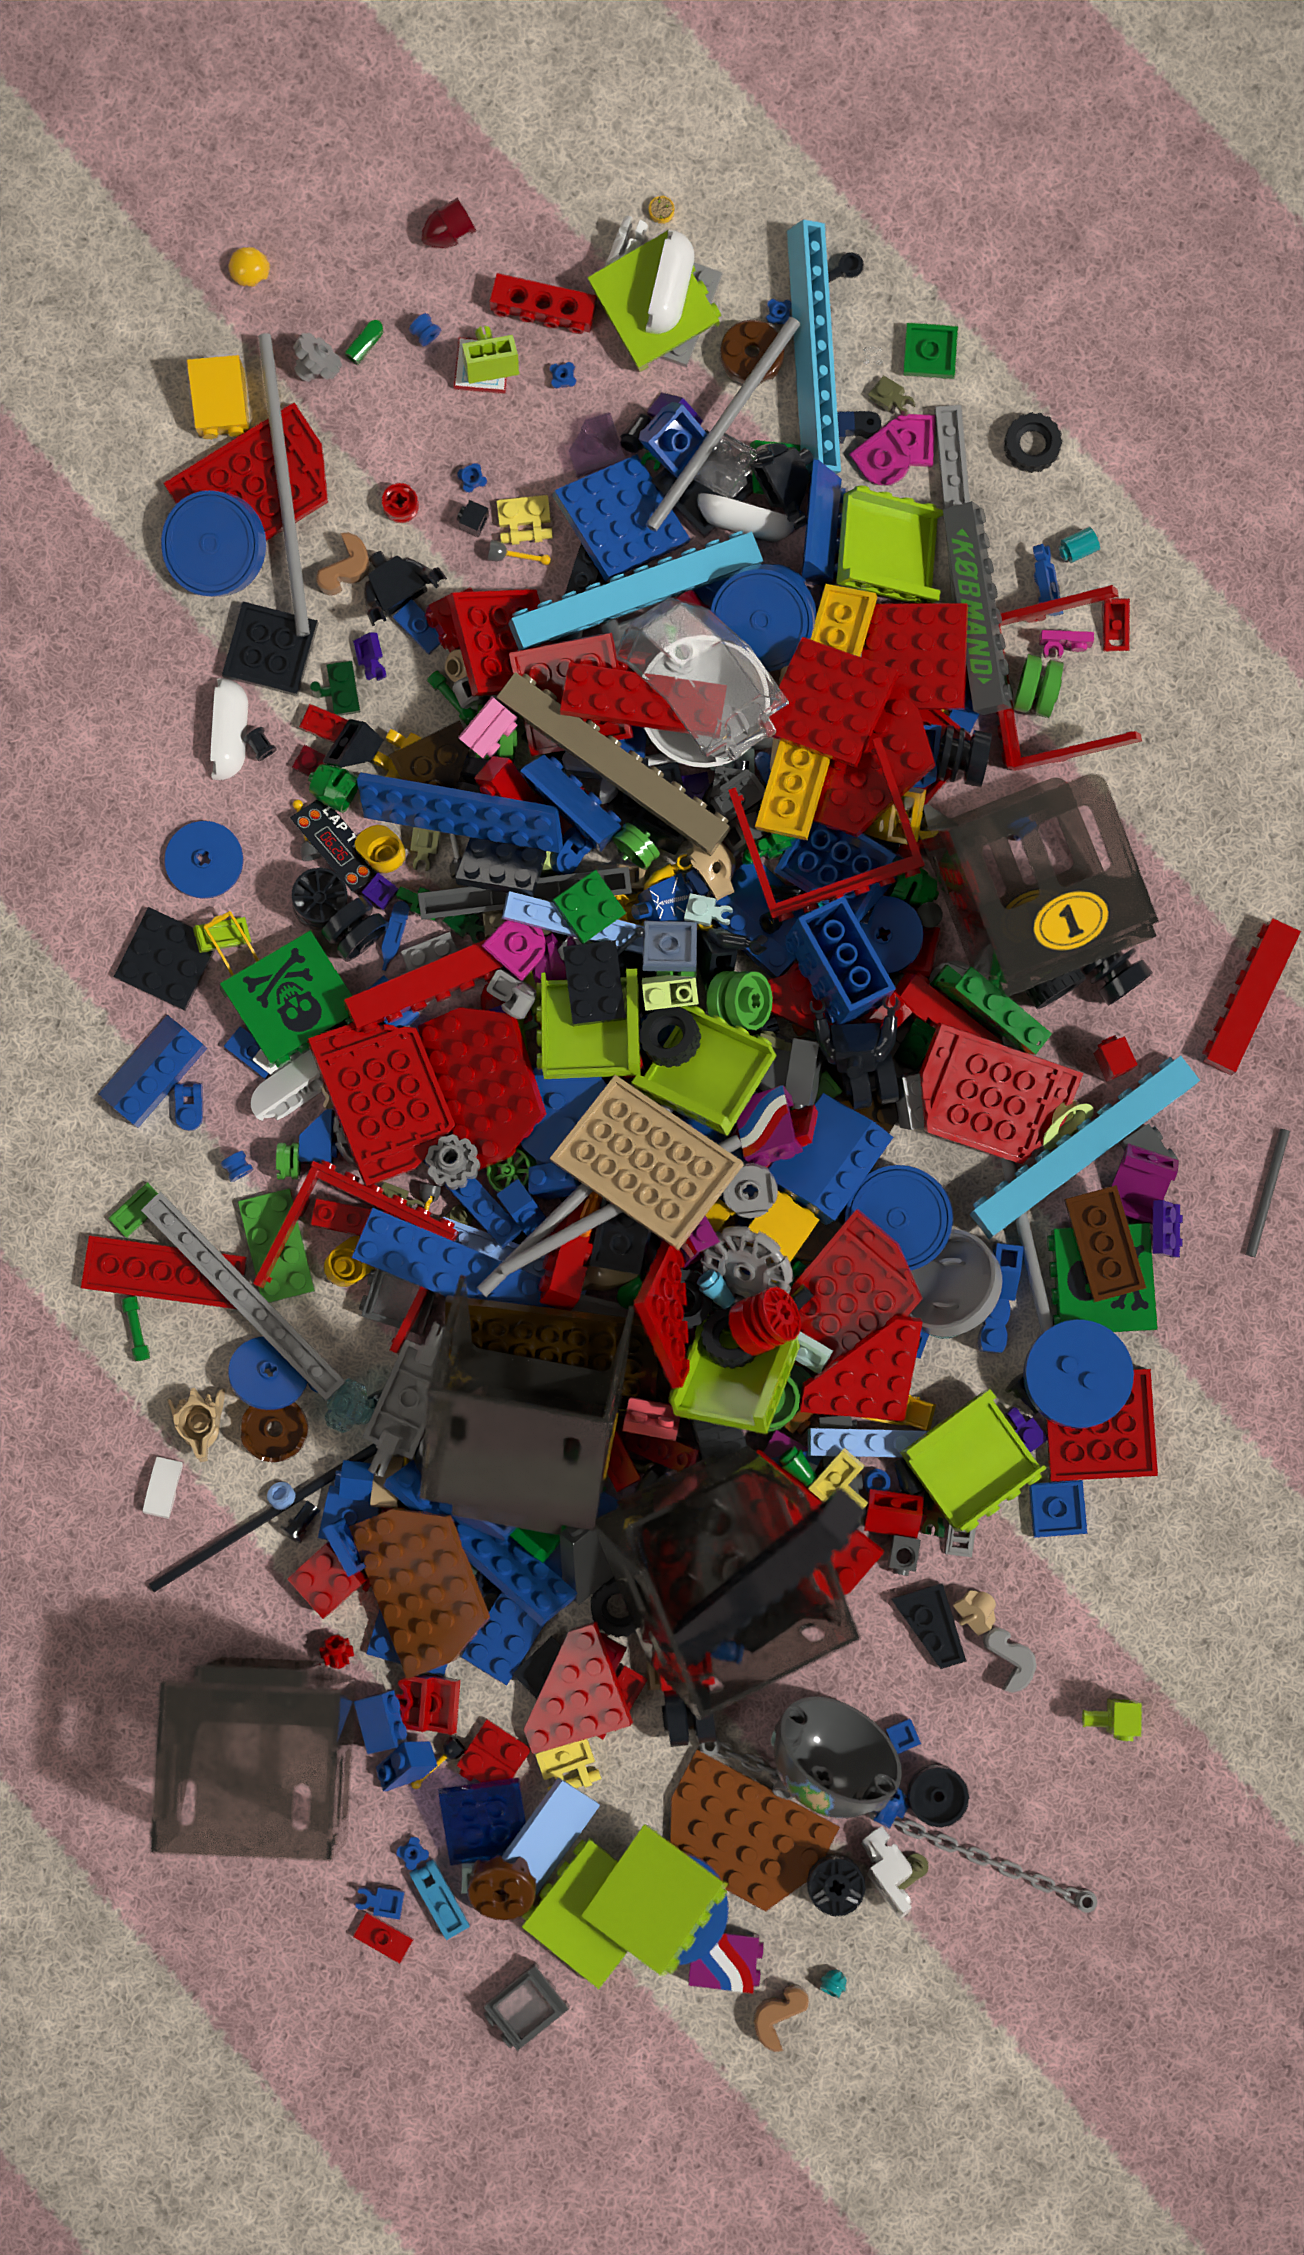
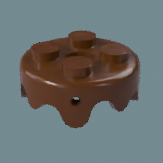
M753 319L741 321L729 328L721 341L720 363H722L729 379L744 384L778 335L775 328L768 323ZM748 346H755L759 349V354L755 357H750L745 353V349ZM784 349L759 385L776 377L783 364Z
M296 1402L275 1410H264L250 1406L242 1416V1444L259 1460L273 1463L289 1460L296 1456L306 1443L308 1421L303 1409ZM274 1421H278L283 1428L282 1433L277 1437H272L268 1433V1426Z
M495 1856L486 1863L477 1860L472 1867L467 1896L472 1907L487 1918L495 1920L515 1919L524 1915L532 1907L536 1893V1878L532 1876L527 1861L522 1857L518 1858L515 1863H507L501 1856ZM505 1890L507 1894L500 1895L497 1894L495 1891Z

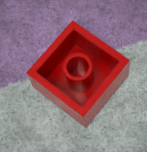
M327 1542L287 1580L318 1615L324 1619L368 1580V1576L360 1570L348 1577L330 1542Z

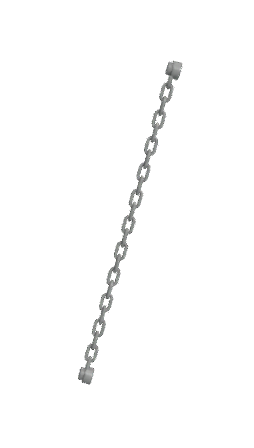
M717 1736L716 1742H714L715 1747L712 1750L706 1749L705 1743L699 1744L701 1752L708 1756L716 1755L723 1759L733 1757L741 1760L742 1766L754 1772L765 1770L772 1773L773 1776H779L777 1768L773 1769L766 1766L762 1758L749 1753L743 1756L733 1752V1748L730 1745L721 1742ZM720 1746L729 1749L725 1751L727 1755L718 1752ZM747 1757L759 1761L760 1763L757 1764L758 1768L746 1764L745 1762H749ZM876 1811L868 1813L871 1820L873 1821L875 1818L874 1816H876L877 1814ZM895 1819L893 1824L901 1827L903 1833L916 1839L926 1837L933 1840L935 1846L944 1851L952 1853L957 1850L966 1854L967 1859L981 1866L988 1864L996 1866L1002 1875L1009 1878L1019 1879L1022 1877L1029 1880L1031 1885L1038 1890L1046 1893L1054 1890L1061 1893L1067 1902L1076 1905L1082 1912H1092L1097 1907V1897L1091 1890L1083 1889L1082 1891L1073 1887L1062 1889L1055 1886V1882L1049 1877L1041 1874H1034L1033 1876L1026 1874L1021 1866L1007 1860L1001 1862L992 1860L988 1852L976 1847H970L969 1849L961 1847L956 1839L942 1833L936 1836L927 1833L923 1825L914 1821L906 1820L901 1822ZM907 1824L920 1828L921 1830L918 1831L920 1835L907 1831L906 1829L910 1828ZM941 1838L953 1842L950 1844L951 1848L939 1844L942 1842ZM972 1851L985 1855L986 1857L982 1858L984 1862L972 1858L971 1856L974 1855ZM1004 1864L1018 1869L1015 1871L1016 1875L1004 1871L1003 1869H1006ZM1037 1878L1050 1882L1051 1884H1047L1049 1889L1035 1884L1039 1882ZM1069 1891L1077 1893L1075 1896L1076 1900L1067 1897L1071 1896ZM1085 1897L1091 1898L1089 1906L1082 1905V1900Z

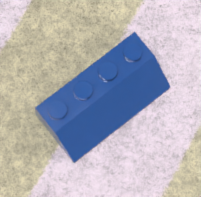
M167 1015L101 1090L99 1095L134 1126L139 1128L208 1048Z

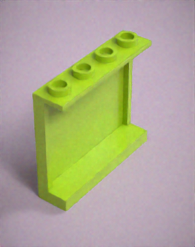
M668 230L587 277L589 284L597 295L598 300L639 372L649 368L648 364L712 326H720L718 318L722 315L714 302L710 304L705 295L709 294L702 280L697 282L693 275V272L696 271L693 265L679 322L674 328L665 333L652 334L646 332L650 315L648 314L665 239L668 237Z
M861 485L855 486L854 489L844 493L836 584L914 604H932L939 601L940 590L933 589L932 583L937 519L944 516L943 509H939L935 504L916 503L912 498H897L892 496L890 492L871 491L869 487Z
M626 969V977H621L626 1020L573 1026L567 980L547 981L546 974L541 973V983H537V999L542 1000V1006H537V1022H542V1030H537V1045L542 1046V1053H537L538 1070H543L544 1079L640 1075L637 969Z
M679 1006L681 1009H686L692 1015L700 1029V1047L697 1049L695 1056H692L689 1059L690 1061L682 1063L678 1067L671 1066V1068H666V1066L661 1067L656 1062H653L645 1076L637 1074L632 1084L635 1089L653 1101L727 1136L776 1057L771 1046L772 1043L762 1036L755 1038L749 1035V1032L740 1026H735L734 1028L727 1025V1022L719 1016L714 1015L710 1017L697 1006ZM675 1026L665 1042L664 1048H672L680 1043L683 1036L680 1027Z
M708 1319L702 1321L696 1328L693 1345H689L687 1350L690 1371L682 1388L671 1389L669 1394V1403L672 1404L674 1415L767 1434L800 1349L798 1336L795 1340L775 1346L772 1350L756 1356L754 1361L745 1364L744 1367H735V1369H730V1367L723 1368L719 1364L712 1362L711 1357L709 1358L706 1353L701 1331H703L704 1322ZM724 1328L719 1336L720 1344L728 1349L738 1348L739 1346L732 1335L731 1329Z
M991 1389L979 1393L900 1452L955 1532L965 1531L968 1533L979 1525L978 1519L984 1515L989 1517L1000 1509L998 1504L1005 1499L1011 1501L1021 1493L1019 1489L1026 1483L1030 1486L1042 1477L1040 1473L1046 1469L1045 1465L1039 1466L993 1400L997 1397Z
M644 1824L584 1911L582 1917L658 1975L666 1976L667 1973L671 1975L680 1963L678 1957L682 1951H688L695 1942L696 1937L693 1936L699 1926L703 1928L710 1920L712 1914L709 1911L715 1903L719 1905L726 1896L727 1890L725 1888L728 1883L719 1879L662 1837L653 1827Z
M590 1837L587 1842L582 1839L575 1847L573 1853L576 1856L570 1864L565 1861L556 1872L559 1878L555 1883L551 1885L548 1882L538 1895L542 1898L536 1907L532 1905L529 1911L522 1915V1918L525 1920L522 1927L599 1989L628 1951L582 1917V1914L618 1863L614 1857L597 1845Z

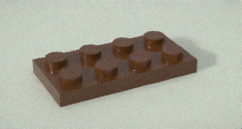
M1117 1185L1064 1199L1093 1303L1145 1289L1146 1285Z

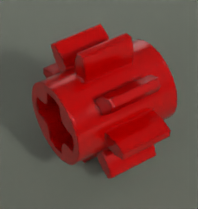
M334 1635L324 1640L325 1647H321L319 1650L321 1658L324 1659L325 1666L330 1665L334 1669H340L350 1664L349 1657L354 1656L353 1645H350L349 1638L344 1639L340 1635Z

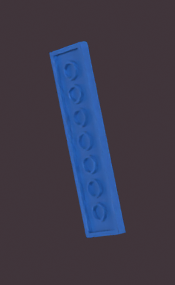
M362 772L357 778L364 818L494 842L533 847L555 853H560L563 848L558 807L498 796L492 797L487 794Z
M372 1208L352 1255V1258L446 1297L450 1295L558 1309L540 1302L542 1291H539L538 1287L541 1277L522 1269L509 1274L485 1297L477 1287L503 1261L375 1208Z
M414 1460L386 1479L384 1487L411 1511L446 1514L439 1509L441 1490L445 1486L434 1484L424 1478L417 1470ZM453 1519L461 1540V1546L468 1561L539 1625L545 1624L576 1598L578 1593L546 1564L535 1558L512 1536L509 1535L505 1540H501L459 1524Z
M604 1491L582 1518L591 1524L600 1536L621 1501ZM559 1544L544 1561V1564L562 1579L561 1549ZM501 1592L489 1611L490 1619L478 1630L477 1635L469 1643L461 1657L507 1686L513 1673L521 1664L545 1624L539 1625L504 1592Z

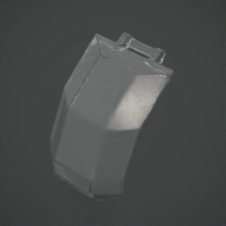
M668 598L628 623L620 637L616 649L617 660L632 668L668 702L698 744L702 755L708 757L724 747L727 756L732 761H735L741 757L742 752L765 737L770 738L776 734V729L769 716L788 705V699L751 647L708 608L695 603ZM757 723L759 724L760 729L739 743H735L734 738Z

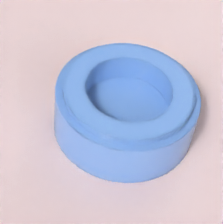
M277 1482L268 1490L267 1500L275 1509L283 1510L294 1502L295 1491L287 1482Z

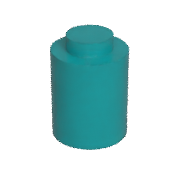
M1089 526L1061 539V546L1058 547L1062 559L1074 563L1099 551L1100 543L1096 533Z

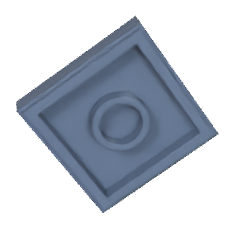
M644 921L643 971L696 972L697 922Z

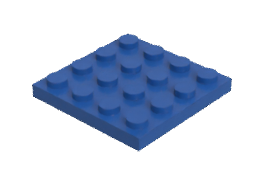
M634 455L556 489L552 494L553 499L605 582L614 576L624 574L679 549L691 540L673 510L670 511L656 532L646 526L647 521L657 509L664 496L651 482L652 477L646 467L641 464L638 455Z

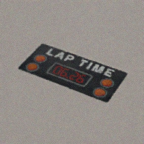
M317 799L290 817L292 822L331 868L343 879L352 892L372 880L379 873L372 869L369 863L357 852L355 848L357 835L334 809L324 805Z

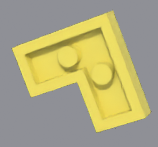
M843 1448L808 1489L820 1500L824 1501L838 1488L842 1487L864 1508L868 1502L849 1486V1483L865 1465Z

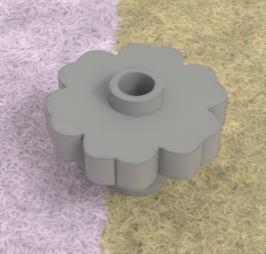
M302 333L293 346L295 354L299 357L294 368L297 375L308 382L316 379L319 375L325 379H334L340 372L339 369L342 367L339 356L333 352L332 347L323 339L315 338L311 333Z
M456 1135L441 1137L438 1140V1146L433 1145L429 1147L425 1158L427 1165L430 1167L428 1170L430 1178L438 1186L447 1184L451 1190L466 1187L467 1179L476 1178L480 1168V1162L476 1158L478 1154L476 1147L467 1138L459 1141ZM451 1160H456L454 1163L449 1164Z

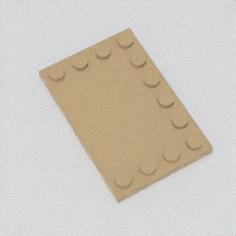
M616 1075L550 1157L551 1162L677 1250L680 1249L744 1165L743 1161Z

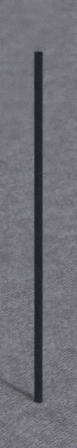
M481 1377L476 1378L446 1397L442 1412L490 1382ZM438 1403L435 1405L429 1420L435 1417ZM374 1443L346 1461H366L376 1454L378 1450L376 1448L377 1445ZM343 1462L295 1492V1500L288 1508L278 1510L273 1506L150 1582L149 1586L155 1593L334 1481L336 1470L342 1471Z

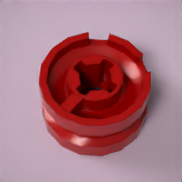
M405 483L392 484L382 495L383 510L391 521L406 523L416 516L419 510V501L416 492ZM398 500L405 501L402 504L403 507L399 508V505H397L396 502Z

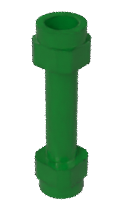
M438 670L433 672L427 678V682L435 691L439 690L459 712V718L468 726L477 715L476 711L471 707L468 709L461 708L454 691L446 684L447 679Z
M137 1296L122 1299L123 1313H127L134 1348L131 1349L134 1361L139 1362L151 1359L149 1346L145 1345L137 1312V1310H140Z

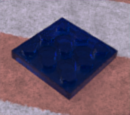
M519 1777L438 1789L450 1866L473 1863L477 1860L487 1861L495 1856L502 1857L526 1823Z

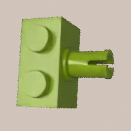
M480 326L475 330L478 341L462 344L463 363L469 384L519 375L518 352L513 335L493 338L489 326H484L485 335Z
M1107 1699V1711H1082V1727L1106 1728V1732L1112 1734L1113 1738H1116L1118 1741H1134V1736L1141 1737L1142 1703L1138 1701Z

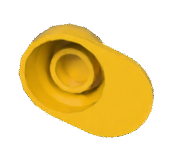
M370 826L364 829L355 840L357 852L369 863L372 869L379 873L393 872L405 860L404 845L400 838L386 826Z
M360 1236L348 1238L333 1249L325 1258L324 1273L332 1284L338 1287H349L369 1274L371 1270H374L375 1267L352 1258Z

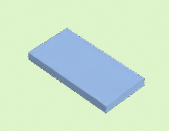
M558 1777L503 1854V1860L507 1863H515L518 1858L522 1857L527 1861L530 1873L536 1878L535 1894L537 1895L597 1811L600 1804Z

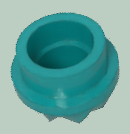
M830 1970L821 1977L820 1981L822 1984L820 1990L835 1998H840L841 1993H845L847 1979L842 1971Z

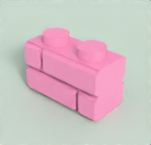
M491 697L458 738L480 757L485 758L488 755L491 758L501 746L497 743L503 735L509 737L518 726L515 723L517 717L494 697Z

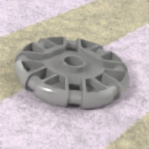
M742 1226L724 1228L722 1233H715L720 1242L702 1251L704 1254L701 1258L702 1272L704 1273L710 1269L720 1272L721 1276L727 1281L725 1283L735 1298L731 1306L743 1299L753 1297L770 1287H779L788 1294L791 1290L789 1283L793 1280V1273L787 1256L782 1255L780 1252L781 1247L772 1238L760 1231L755 1233L750 1231V1228ZM747 1241L753 1243L754 1247L747 1246ZM740 1267L747 1268L751 1275L744 1274Z

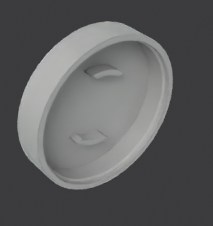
M952 1229L948 1243L943 1251L927 1265L911 1271L923 1299L908 1317L921 1318L923 1321L922 1331L942 1337L963 1334L981 1324L993 1311L1002 1289V1272L999 1262L987 1245L969 1232Z

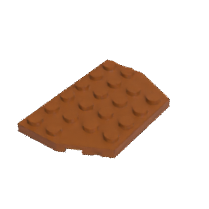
M394 1508L350 1526V1532L361 1561L366 1565V1574L406 1678L409 1679L455 1661L465 1646L477 1635L478 1630L490 1619V1615L468 1558L461 1546V1540L451 1515Z
M696 1749L671 1797L670 1842L681 1851L693 1854L706 1861L717 1872L721 1880L728 1883L725 1890L765 1912L807 1882L810 1868L818 1859L826 1856L840 1829L839 1825L792 1800H786L774 1795L772 1789L717 1759L702 1753L698 1749Z

